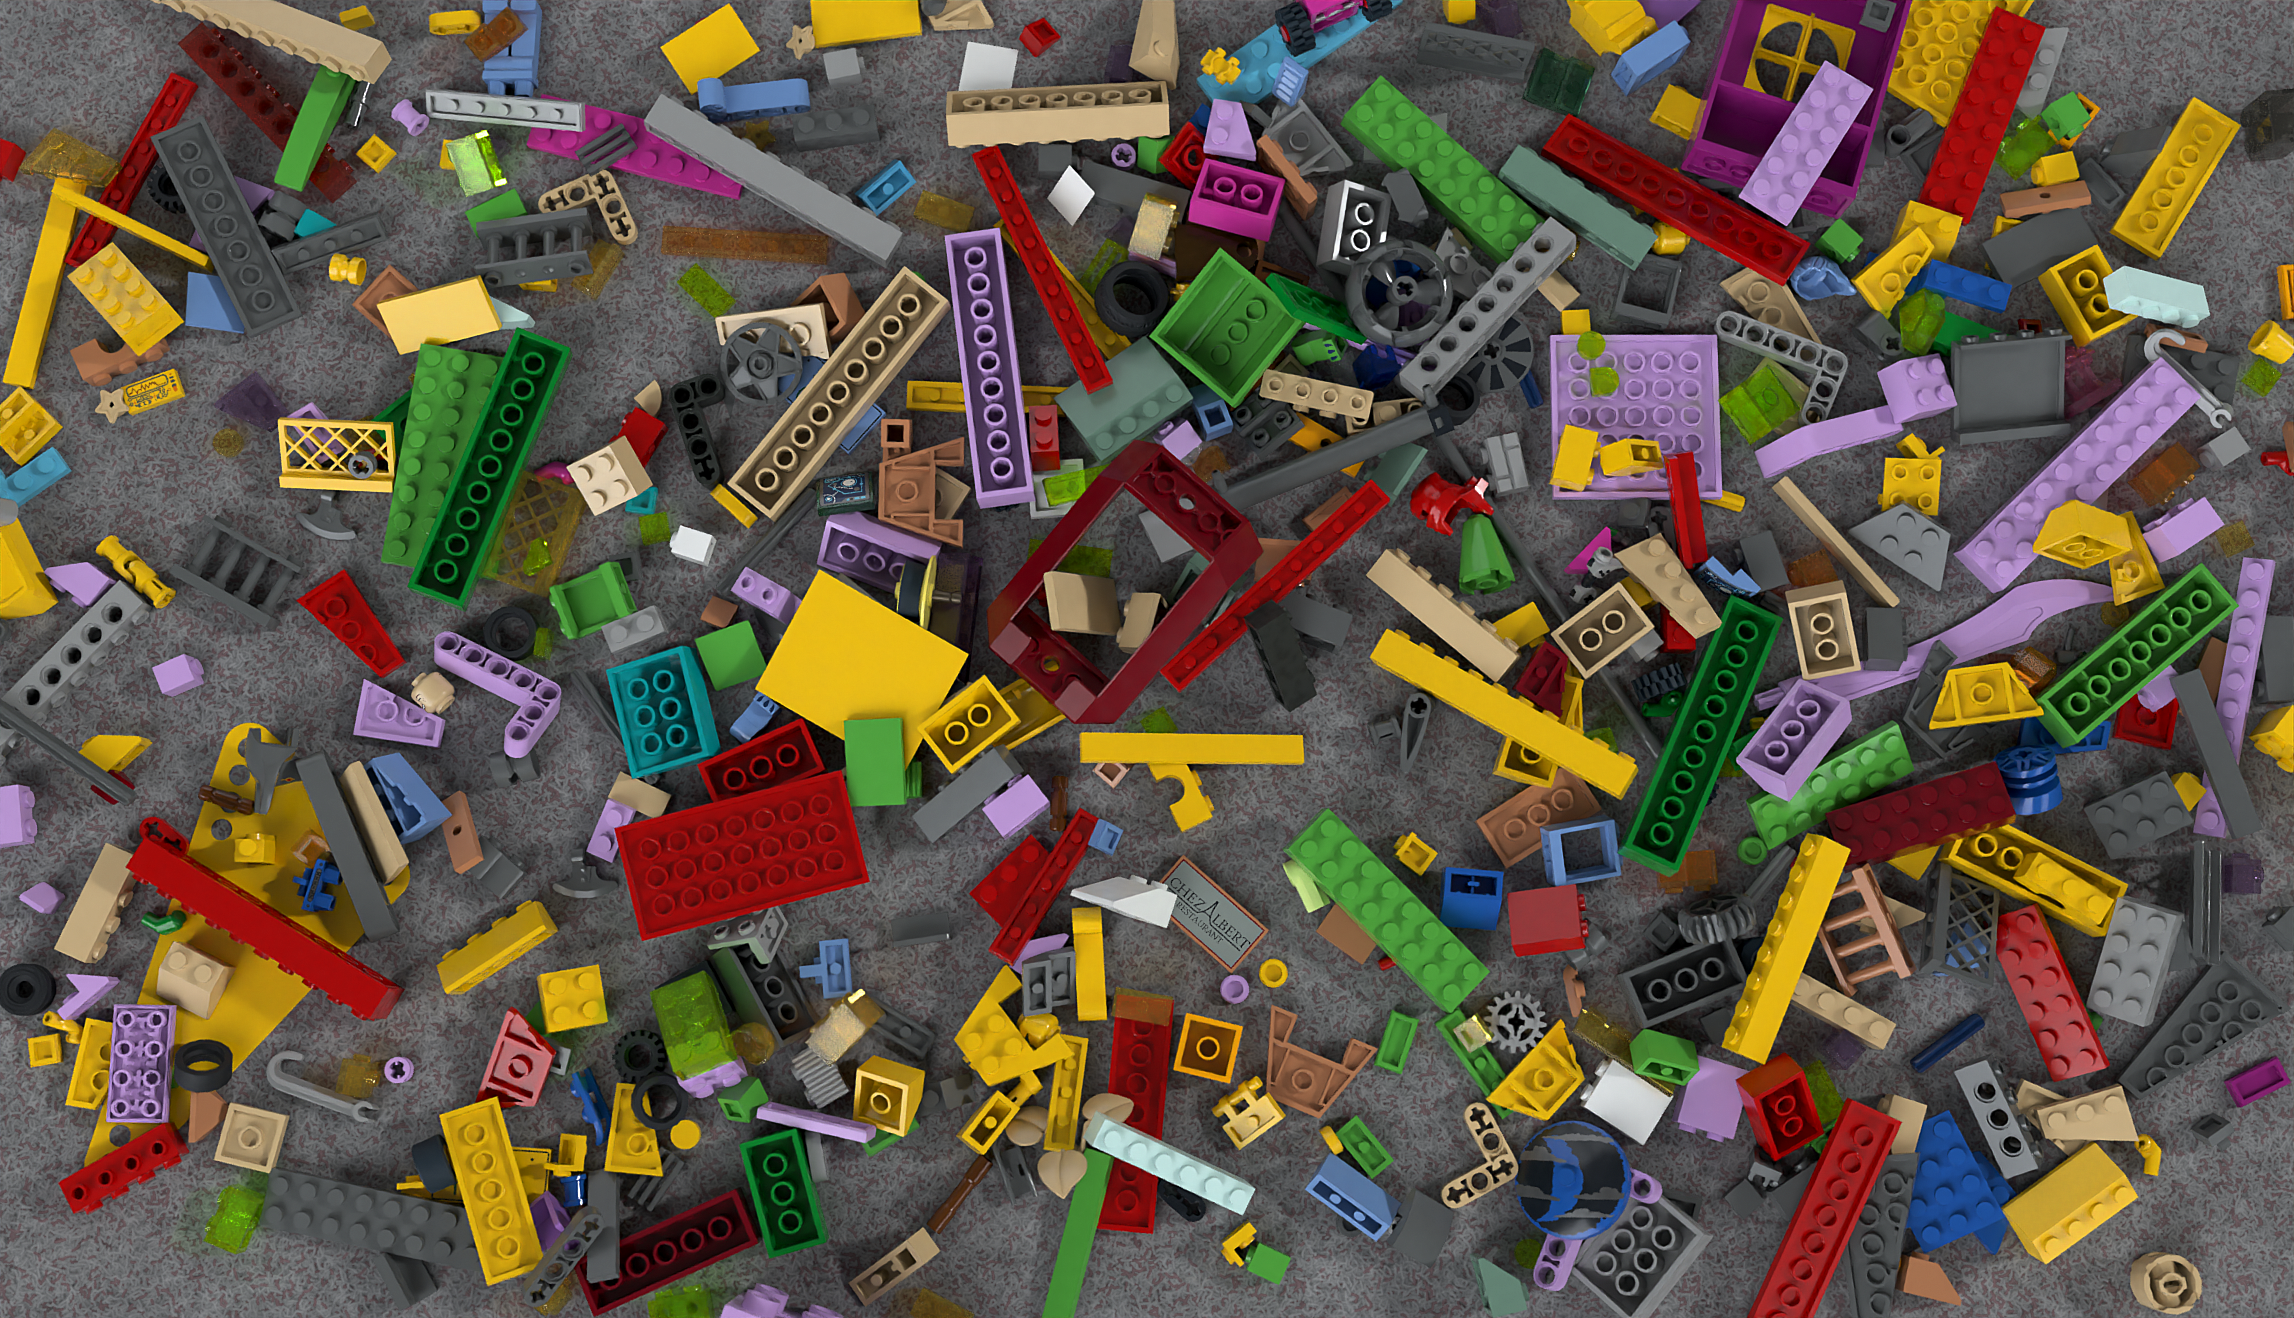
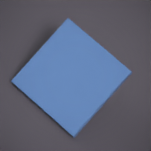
M188 272L185 325L244 333V325L220 277Z

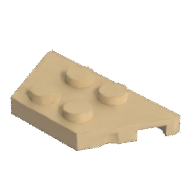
M947 0L943 12L939 15L927 16L934 31L991 29L994 27V22L981 0Z

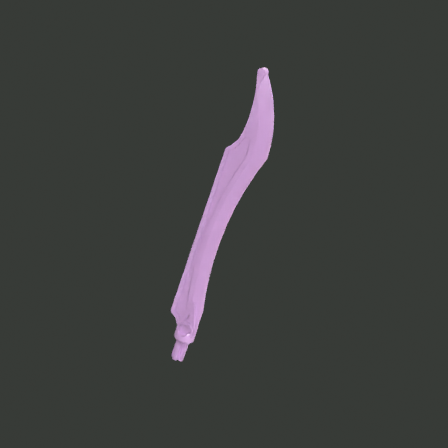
M2072 579L2044 580L2017 586L1995 603L1954 628L1908 647L1907 661H1903L1899 671L1864 670V663L1860 661L1861 670L1807 680V682L1850 701L1917 678L1932 644L1936 640H1941L1958 657L1951 665L1953 666L2027 641L2038 624L2065 610L2095 603L2114 602L2113 588L2094 582ZM1802 674L1780 681L1777 688L1754 695L1755 701L1753 702L1755 707L1757 706L1758 711L1779 705L1798 679L1803 680Z

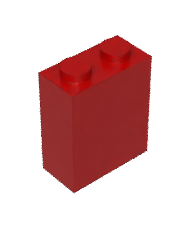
M1576 884L1507 893L1511 943L1516 957L1585 948L1584 938L1589 937L1587 920H1582V911H1586V901L1584 894H1579Z

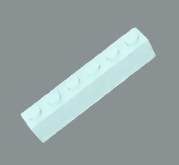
M1098 1111L1095 1112L1083 1136L1093 1147L1243 1215L1255 1191V1188L1246 1180Z

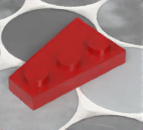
M1030 834L969 894L1002 928L1050 853Z

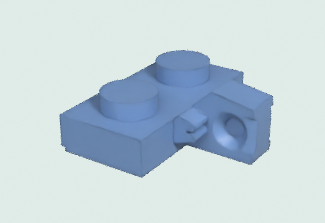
M848 938L819 941L820 957L814 958V965L799 966L800 978L815 977L816 984L822 983L824 999L853 996Z

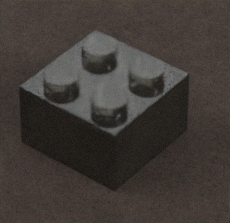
M2294 88L2265 91L2242 109L2240 123L2245 129L2246 139L2244 148L2246 153H2249L2250 162L2283 159L2294 151Z

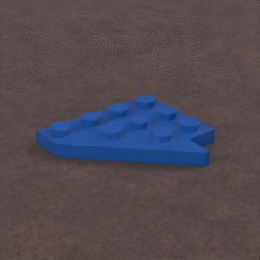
M1946 1109L1923 1120L1915 1152H1920L1906 1229L1911 1228L1925 1254L2005 1218V1215L1950 1111Z

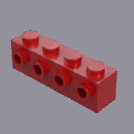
M162 1123L61 1180L58 1184L73 1213L86 1212L88 1215L104 1207L102 1202L112 1197L115 1200L129 1193L128 1187L137 1182L139 1185H142L156 1177L155 1172L164 1167L165 1170L177 1166L182 1162L181 1157L190 1152L175 1123Z

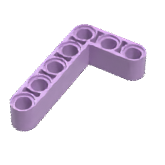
M1889 405L1801 427L1758 449L1754 453L1763 477L1769 478L1785 472L1812 457L1884 439L1904 429L1902 423L1895 424Z
M444 631L436 636L434 640V661L438 666L520 706V709L505 728L504 751L507 755L514 758L526 756L560 710V686L456 633Z
M1630 1168L1631 1192L1629 1197L1648 1204L1658 1201L1662 1195V1187L1659 1181L1645 1173ZM1649 1181L1651 1185L1650 1192L1642 1196L1640 1187L1644 1182ZM1547 1234L1533 1272L1535 1283L1547 1290H1561L1568 1280L1583 1240H1566ZM1560 1242H1564L1565 1252L1558 1256L1556 1254V1247ZM1553 1269L1555 1278L1553 1282L1547 1284L1545 1279L1546 1273Z

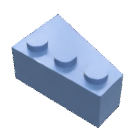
M399 752L373 758L363 766L401 845L420 840L452 816L449 810Z

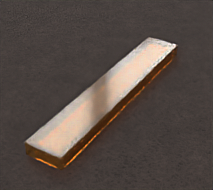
M663 226L661 253L662 255L827 265L829 237Z

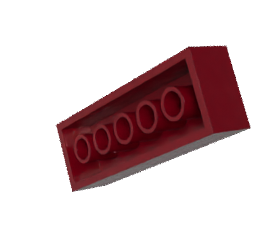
M1996 761L1825 813L1833 841L1851 849L1843 868L1845 874L1866 863L1873 866L2015 823L2016 819L2015 810Z
M738 1187L620 1240L619 1278L590 1283L587 1280V1255L580 1258L574 1266V1270L593 1317H596L762 1242L763 1239L741 1187Z

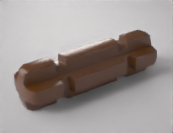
M1054 776L1052 777L1051 784L1054 792H1051L1050 815H1053V817L1050 819L1049 828L1051 831L1062 832L1065 831L1067 819H1064V815H1067L1068 792H1065V789L1068 788V777Z
M203 785L198 793V798L201 800L212 802L239 813L252 815L254 812L253 800L242 798L241 796L208 785Z

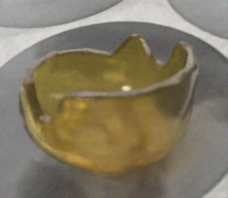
M756 1022L745 1023L731 1033L728 1039L729 1043L734 1042L736 1045V1056L745 1057L749 1063L756 1066L767 1063L771 1059L775 1048V1042L770 1030Z

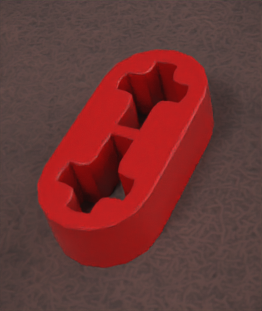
M148 817L141 822L139 833L143 839L145 837L161 841L169 839L173 842L180 840L179 847L182 849L180 853L183 855L188 853L189 840L164 819ZM158 823L157 830L163 834L162 838L154 834L149 836L150 829L148 825Z

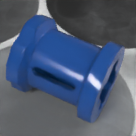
M586 1174L560 1178V1183H563L565 1193L563 1207L588 1204L584 1180L587 1178Z

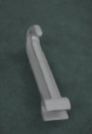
M2166 328L2156 330L2150 334L2144 346L2145 356L2151 363L2162 357L2202 397L2195 404L2210 417V422L2213 426L2222 428L2225 420L2219 414H2223L2228 420H2232L2234 414L2232 406L2228 403L2220 402L2159 345L2160 339L2164 337L2170 338L2179 345H2184L2186 339L2175 330Z
M282 1051L273 1056L268 1063L266 1070L267 1080L277 1090L354 1117L359 1122L369 1124L375 1122V1120L365 1116V1110L369 1108L379 1111V1107L376 1104L352 1098L282 1072L280 1065L283 1060L303 1061L305 1058L303 1054L295 1051Z

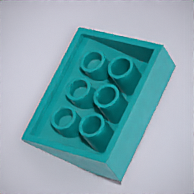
M679 646L606 670L632 779L697 765L722 754L696 648Z

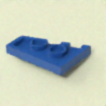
M2036 717L2021 719L2017 745L2042 744L2051 747L2055 754L2102 751L2107 748L2111 722L2104 720L2081 741L2063 749Z

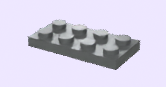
M2132 334L2127 337L2119 384L2120 390L2150 363L2144 352L2147 337ZM2159 343L2162 349L2220 402L2228 403L2232 406L2240 357L2207 350L2205 353Z

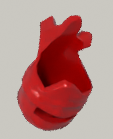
M1433 472L1415 486L1409 503L1412 515L1419 520L1427 519L1426 527L1451 536L1453 533L1450 524L1462 508H1470L1475 514L1484 512L1491 516L1494 513L1493 507L1485 501L1483 495L1489 483L1482 477H1479L1477 480L1474 476H1471L1463 486L1450 484L1441 478L1437 472Z

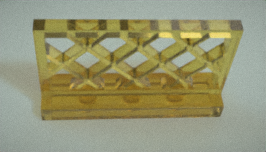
M524 471L483 575L550 600L549 595L551 593L549 587L557 583L587 505L581 491L578 488L574 489ZM528 479L540 483L543 493L528 499L524 491ZM544 485L552 487V489L546 491ZM559 490L569 493L566 504L555 509L549 495ZM523 495L525 501L519 503L521 496ZM546 497L552 510L536 517L530 503ZM527 505L533 519L518 525L514 517L516 509ZM563 511L561 518H559L557 513ZM554 515L558 522L555 531L545 535L539 521ZM513 521L515 527L509 529L510 524ZM536 523L541 537L526 543L520 529ZM517 531L523 545L508 551L504 544L505 537ZM553 536L552 541L549 545L547 539ZM544 540L548 548L545 557L535 561L529 547ZM502 547L505 553L499 555ZM526 549L531 563L516 569L510 555ZM507 557L513 571L504 575L493 573L492 570L496 561ZM543 562L542 567L539 571L537 565ZM534 566L538 575L534 587L524 584L518 573ZM515 575L518 581L510 579L509 577Z

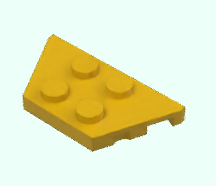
M2008 662L1951 669L1947 671L1929 724V730L2039 717L2044 715V711L2029 694V690L2023 682H2020L2017 678L2016 673Z
M1561 1019L1556 1021L1544 1034L1543 1038L1536 1043L1537 1046L1532 1047L1486 1097L1488 1102L1542 1121H1547L1585 1080L1582 1069L1576 1062V1053L1573 1045L1569 1044L1564 1031L1565 1024Z

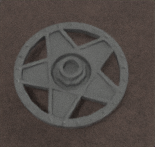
M755 322L740 327L729 336L721 352L720 369L726 386L738 399L755 406H770L782 402L795 391L803 373V357L796 340L785 329L772 323ZM766 328L756 343L740 337L741 334L749 330ZM781 335L791 345L796 358L779 353ZM731 349L740 364L729 376L727 359ZM795 374L789 388L779 396L778 377ZM755 384L763 400L750 398L738 389Z

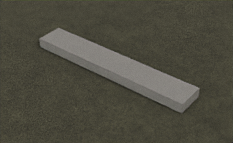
M433 88L425 90L426 112L429 118L580 132L586 130L585 102Z

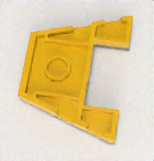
M1007 964L1001 969L954 1038L955 1042L989 1087L1024 1075L1032 1070L1052 1065V1063L1060 1060H1066L1075 1055L1059 1033L1034 1051L1000 1004L1022 988V983Z

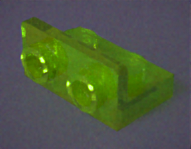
M2039 114L2032 121L2026 118L2015 129L2018 134L2013 139L2008 135L2001 141L1998 148L1999 152L1995 156L1994 161L2014 181L2057 143L2037 124L2042 119Z

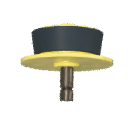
M935 555L931 556L928 566L907 560L903 566L900 582L896 583L895 599H898L897 614L911 622H920V627L925 630L928 629L933 601L951 602L952 604L960 605L962 593L935 590L937 565Z

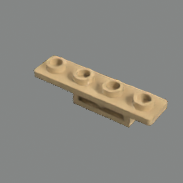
M1269 369L1264 372L1259 393L1264 398L1293 404L1292 410L1309 413V408L1320 410L1319 416L1336 419L1337 414L1368 419L1374 397L1372 391Z

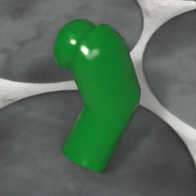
M175 910L171 915L169 914L161 918L148 911L143 916L141 924L162 935H168L180 930L183 927V923L186 922L187 916L181 910Z

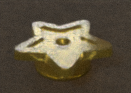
M764 120L757 125L748 121L745 123L747 134L744 138L752 141L756 145V149L763 151V148L769 143L776 142V138L769 132L768 120Z

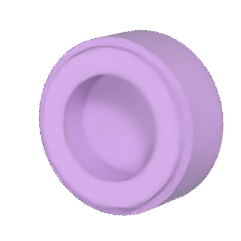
M1230 975L1222 981L1220 993L1228 1003L1237 1004L1246 999L1249 993V986L1243 977Z

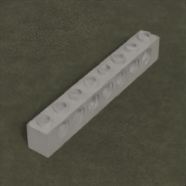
M1551 216L1545 223H1539L1534 228L1531 237L1525 243L1521 242L1515 248L1513 256L1507 262L1503 261L1499 264L1494 272V276L1488 282L1484 281L1479 285L1474 297L1470 301H1464L1459 306L1457 314L1450 321L1446 320L1438 330V334L1421 346L1419 354L1413 360L1409 359L1404 363L1399 374L1401 385L1420 401H1425L1422 389L1425 384H1430L1436 395L1576 249V235ZM1539 248L1548 249V251L1545 253H1540L1536 250ZM1521 267H1527L1530 269L1527 272L1518 271V269ZM1501 287L1511 288L1508 292L1499 291ZM1484 306H1490L1493 308L1488 312H1483L1480 310ZM1464 326L1474 327L1473 330L1468 332L1461 330ZM1447 345L1455 347L1452 351L1442 350ZM1427 365L1436 366L1432 371H1425L1423 369Z
M119 580L1 699L41 726L47 719L46 715L53 708L62 705L68 697L67 694L74 687L83 684L88 678L87 674L95 666H99L107 660L109 656L107 653L115 645L118 646L125 642L129 636L128 632L135 625L142 624L149 617L148 612L153 606L130 584ZM119 610H122L121 619L118 622H115V614ZM100 629L102 637L95 643L92 641V635L96 630ZM81 651V659L74 663V655ZM60 671L61 678L59 682L54 684L53 677ZM39 692L40 700L34 705L33 697ZM1 720L0 766L5 762V756L12 749L20 747L26 741V737Z

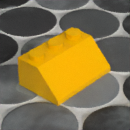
M2068 500L2062 503L2061 507L2052 510L2032 546L2034 553L2081 569H2087L2133 549L2126 518L2082 503L2079 500Z
M983 675L916 729L950 773L955 775L963 766L977 758L982 750L991 744H995L1018 726L1021 721L988 678Z

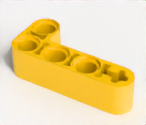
M1101 906L1072 908L1078 1022L1107 1020Z

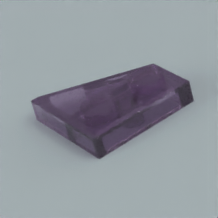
M256 371L213 404L218 410L270 433L278 427V419L280 417L287 418L291 414L263 377Z

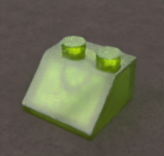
M1769 365L1718 399L1724 412L1731 418L1749 445L1755 443L1801 410Z

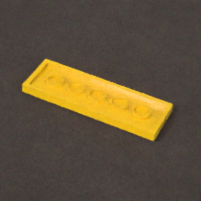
M2195 97L2189 100L2173 126L2162 151L2154 157L2109 233L2155 261L2161 258L2241 125Z
M498 1097L440 1114V1121L487 1286L532 1272L544 1256Z

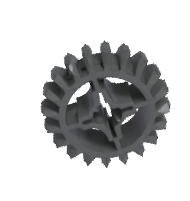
M1739 892L1718 893L1713 896L1709 895L1706 898H1699L1698 901L1684 906L1678 913V926L1680 933H1682L1683 938L1687 942L1697 945L1700 943L1704 945L1709 943L1716 944L1721 941L1726 942L1731 938L1736 939L1737 936L1744 935L1746 931H1750L1757 924V911L1751 897H1748L1747 894Z

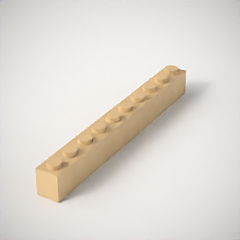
M152 0L157 4L169 5L178 12L184 11L192 14L201 21L208 20L222 29L234 30L245 38L252 37L266 46L273 45L289 55H299L310 63L315 64L317 62L327 66L334 72H343L357 81L364 80L374 84L392 60L382 41L274 0Z

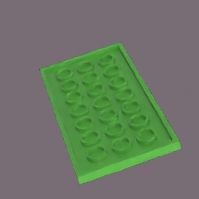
M421 343L382 551V563L415 568L504 357ZM509 509L482 571L481 579L497 580Z

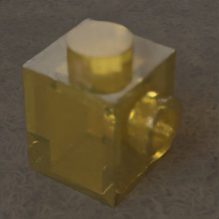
M354 1053L353 1058H343L335 1093L359 1098L372 1097L373 1088L378 1086L381 1078V1070H378L379 1063L372 1062L370 1055Z

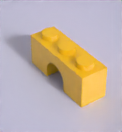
M1147 763L1156 783L1166 778H1175L1184 787L1182 799L1169 806V810L1181 834L1212 819L1211 812L1215 810L1208 795L1202 796L1198 786L1202 785V782L1195 769L1190 771L1187 764Z
M2041 852L2027 854L2013 876V879L2034 893L2045 894L2064 905L2062 911L2085 926L2100 925L2114 902L2113 899Z

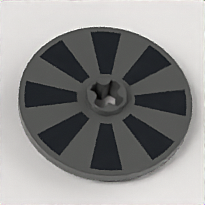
M1512 315L1459 371L1471 377L1477 384L1480 392L1499 393L1513 388L1525 378L1533 363L1534 343L1530 331L1519 318ZM1464 326L1461 328V330L1466 332L1474 329V327L1472 326ZM1490 344L1495 348H1500V351L1496 352L1497 357L1494 359L1490 355L1485 356V352L1489 350L1488 346Z

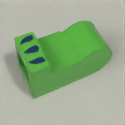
M1323 329L1302 334L1291 343L1301 365H1309L1316 361L1330 359L1331 362L1339 361L1349 345L1345 338Z

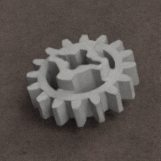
M1516 990L1513 993V997H1510L1508 991L1503 992V1000L1494 997L1492 999L1495 1006H1486L1485 1009L1490 1012V1016L1483 1017L1482 1020L1489 1022V1026L1483 1030L1484 1032H1492L1493 1036H1491L1489 1041L1490 1043L1499 1041V1050H1503L1508 1046L1509 1053H1515L1516 1047H1519V1050L1524 1053L1526 1052V1044L1535 1047L1537 1045L1534 1038H1543L1544 1035L1539 1032V1027H1546L1547 1025L1544 1022H1540V1017H1543L1545 1012H1537L1536 1008L1540 1002L1530 1003V994H1525L1523 998H1520V991ZM1510 1003L1506 1013L1497 1015L1504 1005ZM1522 1005L1530 1011L1532 1018H1528L1525 1015ZM1514 1013L1516 1014V1019L1521 1020V1024L1515 1026V1030H1513V1025L1508 1024V1019L1514 1018ZM1496 1025L1501 1026L1506 1031L1507 1039L1499 1033ZM1526 1029H1531L1529 1035L1519 1041L1521 1033Z

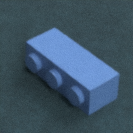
M1332 1152L1320 1163L1305 1188L1306 1191L1375 1241L1391 1226L1397 1210L1402 1204Z

